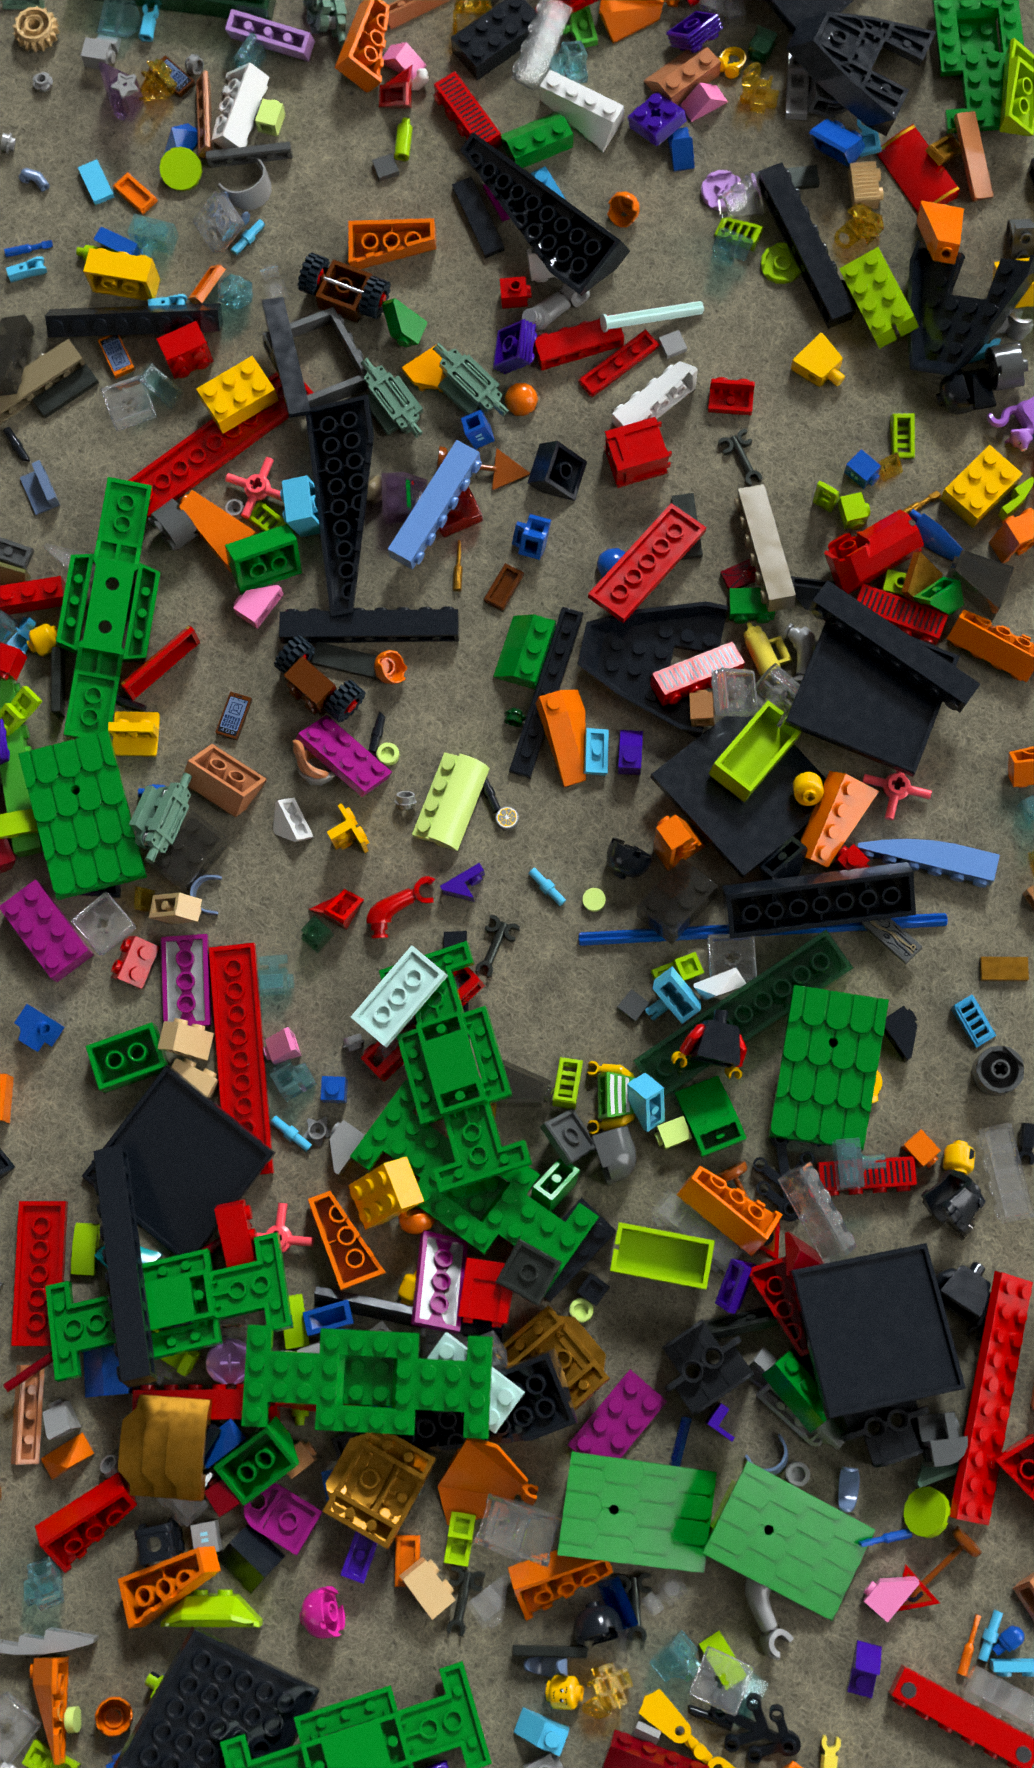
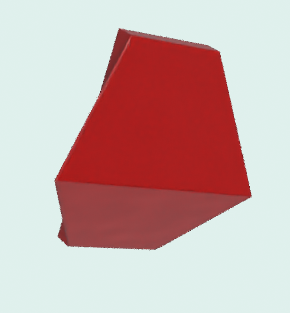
M413 64L384 85H379V107L412 108Z
M344 889L339 895L309 910L347 930L364 899Z

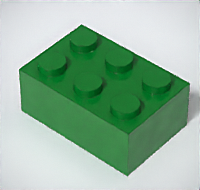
M151 1022L85 1046L100 1091L108 1093L160 1074L166 1065H170L166 1051L158 1049L160 1033L154 1023Z

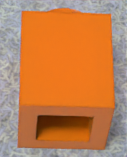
M922 1129L901 1146L908 1156H914V1161L919 1168L925 1165L928 1168L939 1159L936 1155L941 1151Z

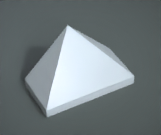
M295 798L275 802L273 831L276 835L293 842L314 837Z
M733 968L693 985L702 1000L706 1001L746 985V982L737 968Z

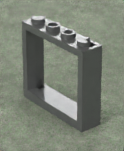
M334 307L290 323L293 338L331 323L359 376L307 395L310 408L333 403L368 389V385L364 381L367 371L361 365L362 360H364L363 354L359 348L355 347L351 332H347L344 327L343 317L341 314H337ZM267 331L263 333L262 345L277 371L269 333Z

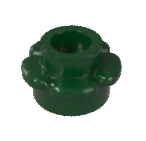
M510 708V710L504 712V722L508 725L521 727L522 722L526 720L520 709Z

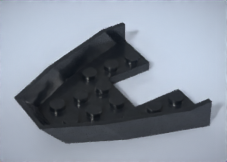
M825 12L800 20L786 49L824 90L864 125L887 136L909 89L872 71L871 69L883 47L920 66L936 31L871 16Z
M917 241L909 264L907 299L919 328L907 334L910 370L949 376L966 366L1001 328L1034 282V255H1030L1029 261L1001 258L987 298L979 299L952 295L965 259L963 253L958 252L955 264L933 261L928 248L921 241Z
M705 601L636 609L624 623L613 615L586 622L578 665L618 695L691 736L698 738L702 735L704 726L692 727L690 696L682 698L675 704L662 706L650 686L652 673L670 666L674 648L705 653L720 647L728 606Z

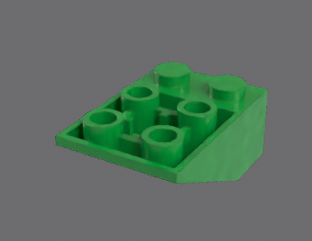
M719 1076L675 1092L701 1159L746 1141L747 1137Z

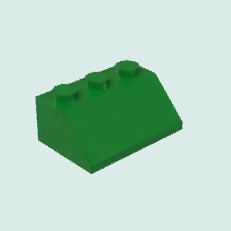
M558 112L551 113L501 134L502 145L509 159L521 168H526L573 148V132L565 117Z
M287 524L225 545L228 564L240 594H244L246 590L261 588L302 573L297 539Z
M535 614L513 616L493 678L535 690L556 628V621Z
M792 1348L766 1370L762 1376L809 1433H811L826 1421L815 1374Z
M274 1416L268 1421L267 1427L258 1428L222 1457L213 1468L244 1506L295 1468L299 1461L291 1434L279 1419Z

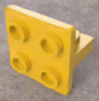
M116 711L114 722H109L108 731L113 737L112 744L115 756L156 757L160 714L158 712Z
M342 803L339 804L338 808L345 821L327 831L336 850L339 848L346 849L353 844L352 840L356 839L364 853L368 852L366 845L369 844L365 832L361 826L356 828L358 823L349 807L345 809Z

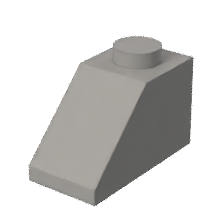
M345 1120L341 1124L337 1122L330 1131L332 1135L330 1137L334 1172L340 1177L353 1160L350 1155L365 1136Z
M58 1399L48 1404L49 1409L42 1412L48 1440L61 1438L81 1428L70 1401L62 1402V1399Z

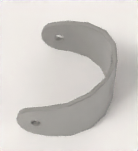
M259 158L256 159V162L263 171V175L253 187L235 192L229 191L220 183L218 184L221 193L227 192L229 194V202L237 208L253 210L263 206L272 192L271 181L263 162Z

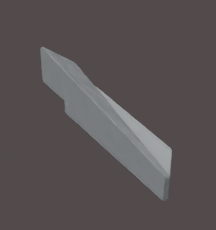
M763 1347L748 1364L754 1372V1375L749 1380L761 1388L756 1396L811 1446L819 1447L823 1443L830 1444L839 1450L844 1443L840 1435L844 1434V1432L832 1419H827L822 1425L809 1433L764 1379L762 1374L778 1360Z

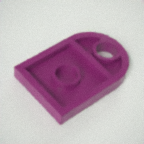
M274 1483L260 1493L265 1498L264 1506L260 1509H255L250 1501L244 1505V1515L248 1524L253 1529L297 1556L323 1512L281 1485Z

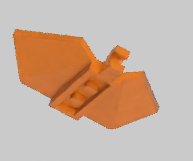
M600 0L599 14L614 44L659 21L664 2L670 7H677L680 0Z
M467 1438L449 1462L448 1469L438 1483V1490L447 1525H450L452 1511L476 1515V1520L508 1514L516 1495H520L524 1502L533 1506L537 1500V1495L535 1494L538 1491V1486L528 1484V1478L498 1444L482 1439Z

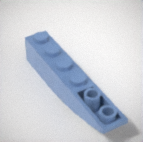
M890 839L861 842L857 845L868 859H873V857L880 858L885 864L908 862L914 871L920 868L928 870L927 873L930 875L941 876V874L950 876L951 880L963 882L965 879L973 881V885L978 887L990 886L994 882L1000 856L999 854L934 840Z

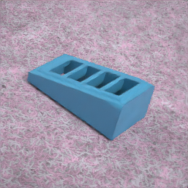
M973 995L968 996L950 1008L976 1048L996 1036ZM970 1005L972 1009L963 1014L961 1009ZM973 1013L977 1015L976 1018L967 1022L966 1018ZM979 1021L982 1023L981 1026L974 1030L970 1027ZM986 1029L988 1033L977 1039L975 1035Z

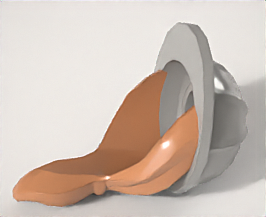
M293 740V753L297 759L298 773L310 785L322 786L337 776L306 749L304 750L303 744L300 741Z

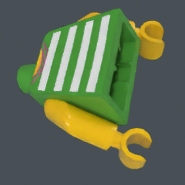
M590 1061L588 1065L597 1066L595 1072L587 1073L591 1077L598 1076V1119L602 1120V1122L590 1120L587 1124L596 1123L597 1130L589 1133L597 1134L601 1129L608 1131L624 1127L635 1118V1113L628 1102L627 1083L635 1078L634 1074L622 1065L602 1064V1066H599L597 1062Z

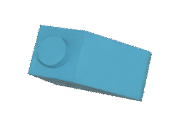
M643 1073L627 1083L628 1102L643 1129L648 1132L665 1121L664 1087L647 1073Z
M523 1707L514 1733L536 1747L560 1756L569 1733V1726Z

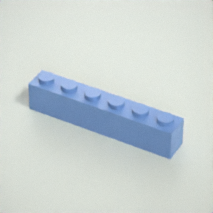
M456 440L388 548L390 558L412 570L416 564L419 565L422 562L425 549L435 541V533L439 527L442 528L445 525L450 509H455L459 501V495L462 491L465 492L470 484L472 474H476L482 464L479 451Z

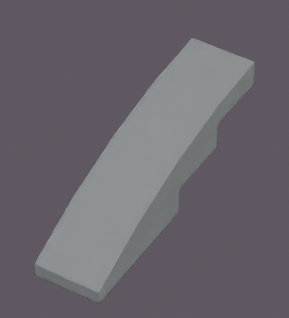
M788 52L785 119L807 120L809 74Z
M50 1627L46 1629L45 1636L24 1633L19 1636L18 1642L0 1639V1653L38 1655L69 1651L98 1641L99 1635Z

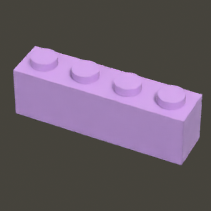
M234 9L230 11L225 28L232 39L308 62L315 43L310 32Z

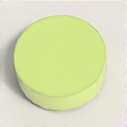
M383 743L377 749V759L385 766H392L399 759V750L392 743Z
M590 888L584 893L583 905L587 910L597 912L604 907L606 898L603 891L598 888Z
M578 1298L570 1305V1315L579 1322H586L593 1315V1306L585 1298Z
M78 1706L68 1707L65 1711L64 1727L67 1733H78L80 1731L81 1710Z

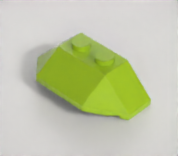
M196 1589L193 1591V1594L187 1595L161 1621V1627L259 1628L263 1625V1619L240 1594H233V1589H218V1594H208V1589Z

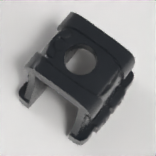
M953 1169L947 1170L936 1185L929 1190L926 1189L921 1195L924 1206L932 1216L942 1223L948 1218L953 1227L961 1233H965L975 1212L985 1204V1198L981 1194L978 1185L969 1176Z
M171 1517L167 1523L148 1527L147 1523L139 1525L138 1530L134 1531L139 1552V1566L144 1565L147 1568L154 1565V1562L167 1560L184 1553L185 1544L181 1538L183 1537V1532L177 1517ZM151 1537H158L161 1541V1547L156 1552H152Z

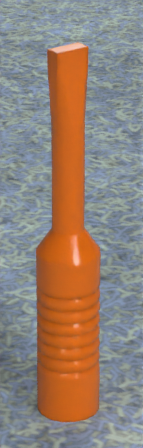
M975 1614L970 1638L964 1646L957 1673L967 1676L974 1652L973 1642L981 1619L980 1615Z

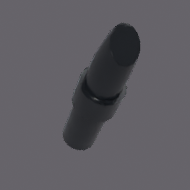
M6 427L3 432L9 440L12 449L16 451L22 461L30 462L21 441L16 437L11 427Z
M117 695L116 704L123 708L132 709L137 712H145L147 709L146 705L133 701L126 696Z
M381 711L377 716L371 733L372 738L368 751L372 753L377 752L384 731L383 727L386 717Z
M486 777L482 787L483 794L488 800L493 813H497L501 807L495 796L496 793Z
M688 1705L690 1715L704 1720L705 1723L716 1725L731 1732L733 1722L727 1719L718 1721L711 1716L710 1710L707 1711L697 1706Z

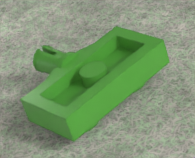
M589 6L569 15L570 24L558 26L559 36L572 33L577 49L598 45V38Z

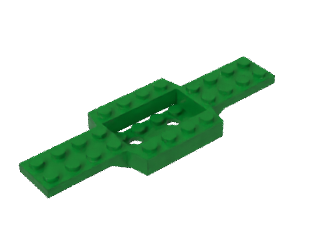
M108 477L94 554H76L70 557L56 646L77 654L63 736L81 738L108 731V724L113 721L122 663L146 661L160 578L159 571L139 563L152 485ZM93 564H95L96 567L93 578L83 640L80 641ZM134 572H137L125 649H123L122 641ZM108 579H116L119 582V587L116 590H109L106 587ZM106 621L111 624L112 629L109 633H102L99 631L98 625Z

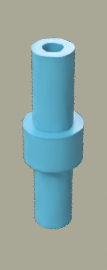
M261 219L249 230L246 229L242 233L241 239L231 248L233 254L237 256L247 244L250 245L256 239L255 236L265 226Z
M533 868L528 873L540 885L539 889L545 895L548 894L559 906L566 902V899L554 888L555 884L550 879H546L536 868Z
M277 1116L271 1120L270 1123L284 1134L283 1137L289 1142L293 1141L306 1152L312 1146L310 1142L298 1134L299 1131L292 1125L288 1126Z
M993 1610L988 1628L984 1629L982 1635L984 1640L978 1659L988 1662L993 1644L997 1643L999 1637L997 1631L1003 1616L1002 1612Z

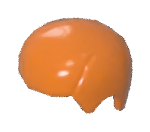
M617 192L608 202L610 207L607 215L612 223L618 227L627 228L637 219L640 206L633 194ZM624 212L628 216H621V213Z
M516 383L509 387L505 394V404L509 412L516 416H525L535 410L538 396L532 386L527 383Z
M386 650L376 657L374 671L376 677L381 682L392 685L406 679L404 673L407 670V666L397 651Z
M423 1209L408 1210L398 1216L400 1227L405 1232L413 1235H420L424 1230H430L435 1222V1218Z
M109 1697L103 1700L95 1712V1722L98 1730L108 1737H118L125 1733L133 1721L132 1708L129 1702L121 1697Z

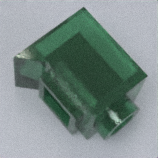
M756 24L755 34L748 46L750 61L765 65L776 46L774 41L778 33Z
M315 916L301 929L303 933L301 939L317 953L334 936L332 931Z

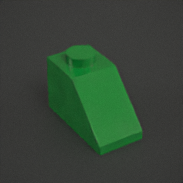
M396 298L383 301L382 308L390 336L397 340V343L402 347L407 348L418 345L428 322Z
M947 577L940 578L913 596L915 602L948 615L953 614L964 605L961 581Z

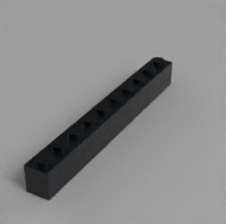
M120 1144L93 1151L94 1160L91 1163L93 1172L97 1177V1182L94 1183L95 1192L99 1196L100 1204H97V1212L99 1217L102 1218L100 1236L105 1243L102 1255L108 1268V1272L105 1273L106 1283L110 1287L111 1293L108 1296V1304L110 1309L113 1310L114 1319H111V1328L113 1333L116 1334L114 1352L119 1359V1366L116 1369L119 1381L130 1388L158 1380L128 1151Z

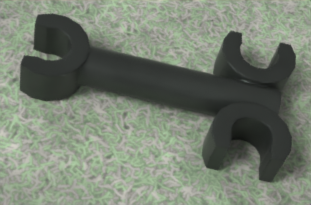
M742 429L738 432L737 436L721 438L718 441V445L727 444L729 448L723 450V455H729L734 449L746 473L745 483L748 487H751L750 478L756 477L760 483L762 482V475L760 472L753 470L742 448L752 444V439L742 440L741 437L747 434V429Z
M490 915L489 918L496 922V926L493 928L485 926L487 932L495 933L484 961L479 962L476 966L477 973H479L481 967H488L487 977L489 978L493 974L492 963L504 935L508 941L515 942V937L510 936L509 931L511 929L520 930L519 925L500 922L499 918L495 915Z
M452 1566L451 1570L459 1573V1579H449L448 1582L453 1586L460 1583L461 1585L454 1618L447 1625V1633H450L452 1626L457 1624L461 1628L460 1636H463L466 1630L463 1618L470 1586L475 1591H482L483 1587L477 1586L474 1583V1579L478 1576L485 1577V1573L482 1571L467 1572L463 1571L459 1566Z
M642 1573L639 1577H628L624 1574L616 1576V1580L623 1579L626 1581V1587L623 1590L624 1593L630 1591V1607L637 1621L631 1623L632 1627L628 1631L629 1641H633L632 1635L635 1631L642 1633V1641H645L647 1637L645 1629L641 1626L639 1590L644 1593L652 1591L651 1587L646 1588L641 1584L644 1578H651L649 1573Z

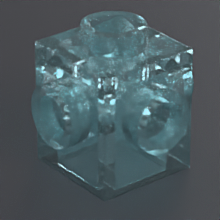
M233 274L219 281V302L229 305L232 309H242L252 302V282Z

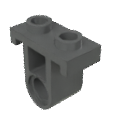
M1031 219L1008 220L1006 234L1010 250L1009 259L1029 258L1034 252V223H1032Z

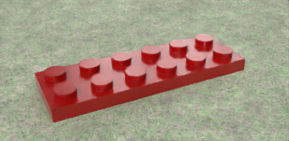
M671 503L588 593V598L624 623L704 535L707 527Z
M19 1201L11 1346H51L45 1286L64 1282L67 1201Z

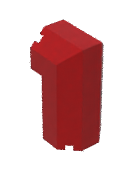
M899 509L867 529L856 532L857 536L851 537V534L847 533L829 542V551L825 550L824 555L838 588L850 594L862 587L863 584H867L883 575L888 569L891 570L912 558L914 552H922L921 548L924 547V542L920 530L916 524L914 526L910 525L908 521L912 520L909 514Z

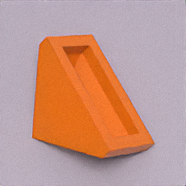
M82 1432L42 1457L41 1461L53 1480L95 1453Z

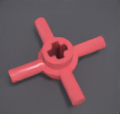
M270 457L265 458L259 474L251 475L248 479L230 473L226 476V482L243 487L248 496L241 514L246 519L250 518L256 501L264 500L267 496L282 501L280 491L271 488L270 482L267 479L274 462Z
M897 770L896 773L890 774L886 779L864 774L862 781L866 784L882 787L886 796L889 797L885 819L894 820L898 800L904 799L908 794L930 799L932 793L931 790L911 786L905 774ZM895 783L900 784L899 790L894 789Z
M278 1203L276 1224L270 1227L266 1233H257L258 1237L277 1232L279 1236H282L280 1241L282 1253L286 1252L291 1245L313 1247L314 1237L293 1236L291 1231L285 1226L288 1205L286 1203Z

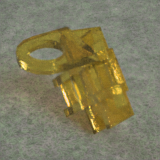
M456 0L453 10L454 35L458 33V15H484L492 9L491 0Z
M148 60L147 64L150 68L148 71L141 72L145 80L139 90L141 92L147 91L149 96L139 97V101H156L170 98L178 85L170 77L172 69L163 60Z
M755 62L749 65L742 74L741 84L743 93L740 95V103L750 105L749 111L765 114L766 108L775 110L780 91L771 89L773 76L770 75L769 80L760 79L761 65ZM753 68H756L751 74L748 75V73H749ZM758 86L766 87L767 90L758 89Z
M862 203L854 205L848 209V213L852 214L853 218L836 231L834 240L836 245L842 249L850 248L861 238H865L866 244L869 245L876 238V235L884 229L882 215L873 212L871 207ZM840 233H846L849 236L848 244L840 241Z
M613 1662L591 1669L595 1679L589 1681L587 1686L593 1685L597 1696L584 1702L582 1711L592 1718L603 1719L611 1715L612 1710L619 1707L621 1709L628 1703L624 1691L633 1687L632 1680L627 1668L616 1671ZM620 1675H623L626 1685H623ZM605 1680H607L610 1688L609 1691L607 1690L606 1684L604 1682ZM588 1708L595 1709L599 1713L592 1712Z

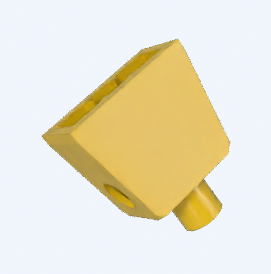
M822 332L792 360L791 370L818 387H821L827 380L838 387L845 379V376L838 370L841 367L843 358Z

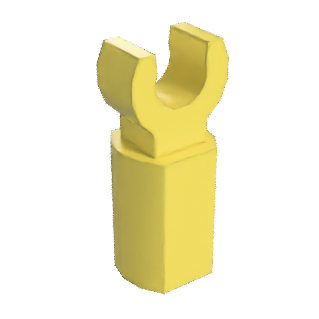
M822 1735L821 1745L824 1753H821L820 1768H837L838 1756L836 1752L841 1746L840 1738L835 1737V1744L828 1746L826 1744L827 1736Z

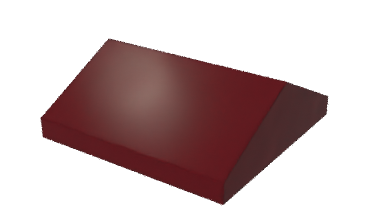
M789 1231L785 1233L786 1275L788 1278H790L789 1271L824 1264L814 1248Z

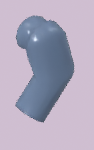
M29 168L21 170L19 174L21 182L27 184L32 180L42 192L50 188L49 183L41 172Z

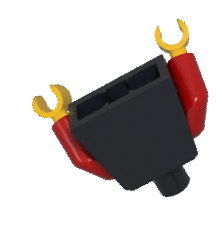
M717 1009L714 1010L713 1020H706L695 1026L679 1048L680 1051L672 1054L671 1061L675 1064L678 1058H683L680 1062V1067L683 1068L687 1065L686 1056H689L691 1060L725 1067V1075L729 1079L735 1071L734 1076L736 1079H740L742 1072L739 1067L743 1065L747 1048L740 1034L739 1027L727 1024L729 1012Z

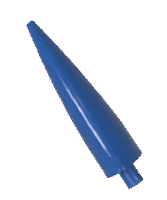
M914 509L909 513V516L916 522L915 524L920 530L924 547L971 569L989 574L992 572L968 554L941 525L925 513L921 515Z

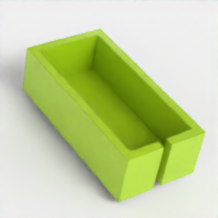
M879 247L839 268L879 349L897 340L892 328L893 325H896L901 337L919 328L916 318Z
M769 700L715 761L709 772L711 777L744 802L802 733V731L785 725L786 718L781 727H778L777 724L784 712Z
M619 1222L615 1239V1246H619V1250H613L610 1272L706 1290L715 1240Z

